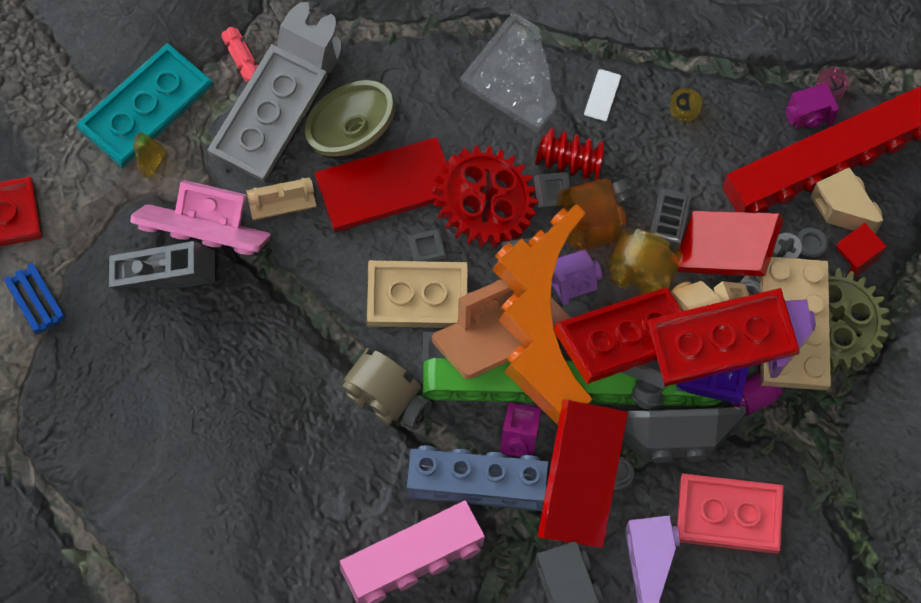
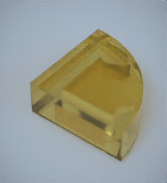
M141 132L136 135L133 149H135L138 163L137 168L145 178H150L167 151L145 133Z

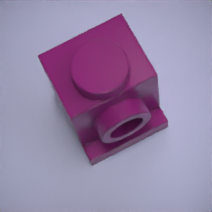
M827 83L792 93L785 109L790 125H794L796 130L806 126L814 128L824 121L827 126L832 125L839 111V107Z

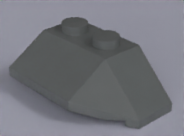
M745 406L626 411L628 415L623 442L642 459H652L655 463L670 462L673 458H686L689 462L703 461L707 457H711L737 429L746 414Z

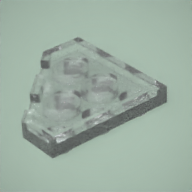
M512 12L461 76L460 85L536 133H539L556 111V100L551 88L550 74L542 48L540 29L517 13Z

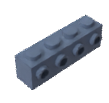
M420 446L418 449H411L406 498L460 503L466 500L467 504L542 511L546 493L548 461H540L539 457L524 455L518 459L507 458L505 454L499 452L475 455L466 449H454L452 452L438 451L436 447Z

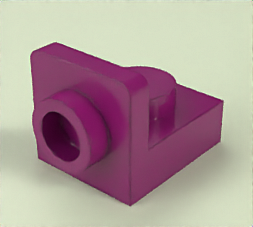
M508 402L499 453L518 458L524 455H534L541 408Z

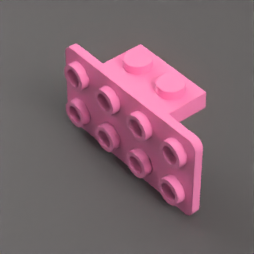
M186 180L180 182L175 210L154 205H144L134 212L130 219L131 223L138 224V229L146 232H157L159 229L170 232V236L176 239L188 240L190 237L202 239V244L221 247L223 244L234 247L235 252L245 255H253L254 252H259L270 241L271 236L268 232L241 226L246 194Z

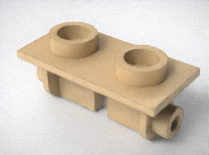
M301 178L300 180L246 190L252 220L316 208L312 180L310 178Z

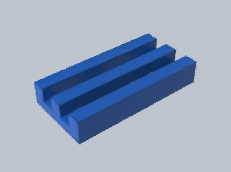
M31 263L27 265L28 269L24 271L20 269L15 272V276L11 278L7 276L3 280L33 332L37 335L65 320V317L34 264ZM33 277L55 314L54 317L49 318L29 284L28 278ZM18 283L22 284L43 320L41 324H37L15 287Z

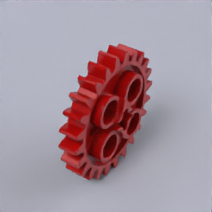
M475 145L471 154L466 148H463L459 156L453 154L448 160L449 163L445 162L440 169L442 173H438L435 178V182L438 184L432 193L439 197L436 198L433 205L443 207L438 214V218L447 217L449 221L445 228L449 229L455 226L457 228L455 237L458 238L464 233L467 235L466 241L468 245L474 238L478 239L480 248H483L487 240H489L493 248L497 247L500 240L502 242L511 241L512 237L517 240L523 233L522 230L525 231L531 224L529 220L536 214L532 208L535 207L538 200L531 197L535 193V187L527 186L532 179V175L522 176L521 172L525 165L522 164L515 167L513 165L515 156H511L508 160L504 159V150L502 149L497 155H493L491 146H488L484 153H481L478 145ZM485 171H487L488 174H489L488 182H487V179H486V172H485ZM465 176L472 177L476 183L469 182ZM496 180L505 183L507 188L499 186ZM463 205L470 206L474 213L467 212ZM495 210L502 211L506 218L499 217ZM483 211H484L485 222L482 221V212H483Z

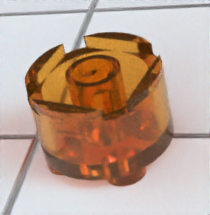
M597 179L561 189L558 193L557 207L563 206V208L569 211L577 204L586 212L566 239L572 249L578 247L577 252L617 242L620 237L621 226L626 225L625 212L621 206L617 207L613 196V186L609 179Z

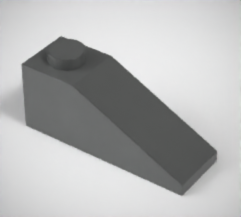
M195 241L109 256V288L191 287L215 283V251Z

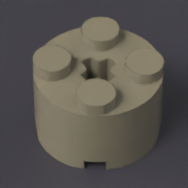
M370 348L365 349L342 381V388L348 392L346 396L349 400L361 408L365 404L369 405L375 411L373 415L388 426L393 421H398L409 403L420 391L421 385L415 378L409 383L404 378L405 369L376 350L372 354Z

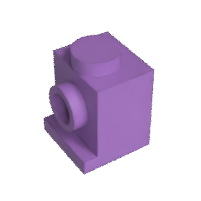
M586 249L558 258L552 276V287L563 305L569 304L570 298L598 290L597 280L603 278L601 267L597 260L592 261Z

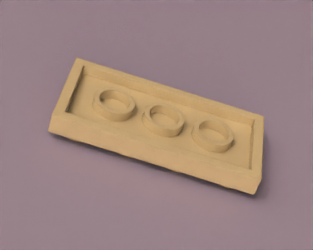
M771 257L766 275L760 276V293L781 288L785 301L807 299L809 311L814 312L816 326L800 349L799 355L794 356L777 378H770L768 362L761 364V386L828 390L831 386L828 261Z

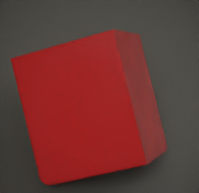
M866 223L862 224L836 245V249L851 264L850 271L854 272L853 279L879 261L887 247Z

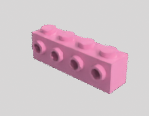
M465 500L340 560V570L357 603H379L387 597L386 593L396 588H399L400 591L406 590L418 582L417 578L429 572L431 575L443 572L450 566L449 562L460 557L462 560H467L477 555L481 551L480 547L484 544L485 536Z

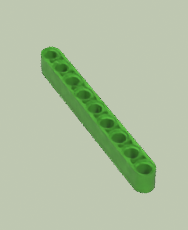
M446 358L428 359L423 363V396L427 399L535 403L504 373L511 364L510 362L472 379L463 378ZM566 361L575 379L592 398L588 404L637 405L632 400L631 393L639 379L627 374L618 373L587 384L574 362ZM677 384L663 389L664 402L661 405L714 406L720 404L722 400L677 391Z

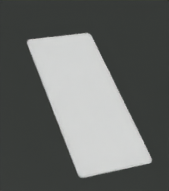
M602 69L598 70L584 115L607 121L621 75Z

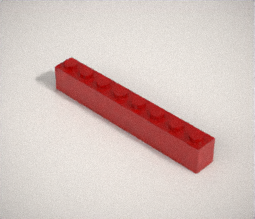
M921 86L728 173L722 187L724 193L736 212L765 213L770 206L778 202L786 204L793 200L798 193L806 189L808 192L813 191L817 182L849 167L852 170V168L861 164L862 166H868L884 153L894 154L904 148L910 141L915 139L918 142L921 141Z

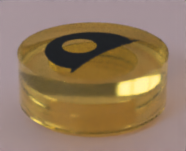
M679 89L671 97L670 112L678 120L691 121L699 115L702 99L692 89Z

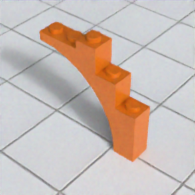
M577 204L569 211L565 208L561 209L550 221L553 227L546 234L540 230L528 243L522 238L514 246L508 242L495 255L498 262L492 269L515 292L501 306L505 312L498 321L522 344L507 358L511 364L504 373L557 425L563 399L586 404L592 400L590 395L575 379L562 356L553 330L550 306L552 276L558 255L569 234L586 214Z

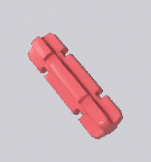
M229 27L226 31L222 32L221 37L225 45H229L228 51L237 68L241 69L240 73L244 81L249 82L258 65H254L255 60L245 41L241 42L243 37L239 30Z

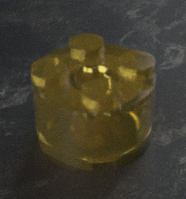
M624 229L606 268L612 275L610 282L625 289L629 285L641 290L640 294L642 295L664 287L669 289L683 255L678 249L675 254L668 248L671 243L657 235L638 229L632 235L628 234V229Z

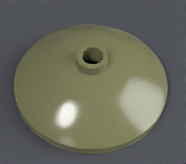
M362 80L345 84L323 97L312 109L305 124L306 140L313 150L325 156H347L360 152L375 143L388 129L395 114L394 97L385 85L376 81Z

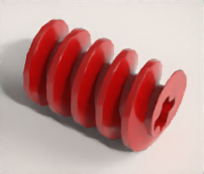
M551 127L541 139L535 165L538 166L543 158H545L547 169H551L554 163L557 162L558 171L563 172L570 165V172L573 176L582 168L584 179H588L592 172H595V181L597 182L606 153L604 142L600 141L594 149L592 148V138H588L583 145H580V138L577 134L571 142H568L566 131H563L557 139L555 138V129Z

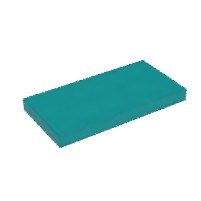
M167 43L76 124L77 130L118 166L124 168L213 87V82Z

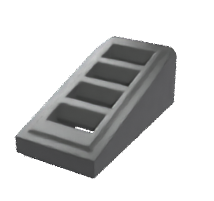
M660 187L646 247L678 254L691 194ZM664 198L683 202V205L679 206L664 202ZM662 208L672 211L681 212L680 216L661 211ZM661 218L678 222V226L660 222L659 220ZM660 228L676 232V235L658 232L657 229Z

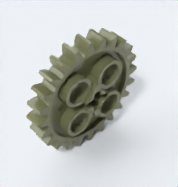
M837 268L834 276H830L828 272L829 295L833 296L837 301L836 303L829 302L831 373H834L837 365H841L846 373L851 367V362L857 369H860L863 365V359L870 363L875 356L874 353L879 354L883 347L881 342H885L889 335L885 330L888 329L891 323L883 319L887 316L889 309L879 308L884 297H873L877 287L872 286L866 289L864 287L866 278L863 277L858 282L854 281L853 271H850L846 278L842 277L840 268ZM851 313L861 314L865 321L856 320ZM834 318L838 319L837 323L833 322L832 320ZM840 337L844 339L848 345L841 346L835 342L834 338Z

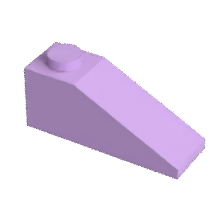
M670 515L629 520L625 533L637 603H659L676 550L675 547H679L680 544L677 526H671Z

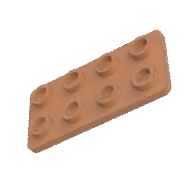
M502 279L460 297L458 301V322L432 335V343L465 379H472L509 362L507 358L518 346L522 345L498 321L505 312L501 306L515 293ZM551 297L550 306L554 329L557 322L570 319L571 317Z

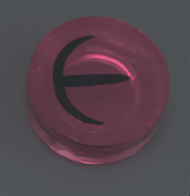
M827 68L819 74L815 86L827 83L834 99L839 100L845 95L849 80L843 71L837 68Z

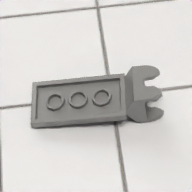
M301 2L289 11L280 26L277 46L270 45L207 149L209 155L265 183L328 77L327 73L332 72L341 55V41L337 36L334 37L336 32L335 17L329 14L321 18L316 26H307L306 23L310 17L309 2Z

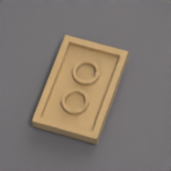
M369 260L367 326L446 328L457 323L459 298L467 294V262Z

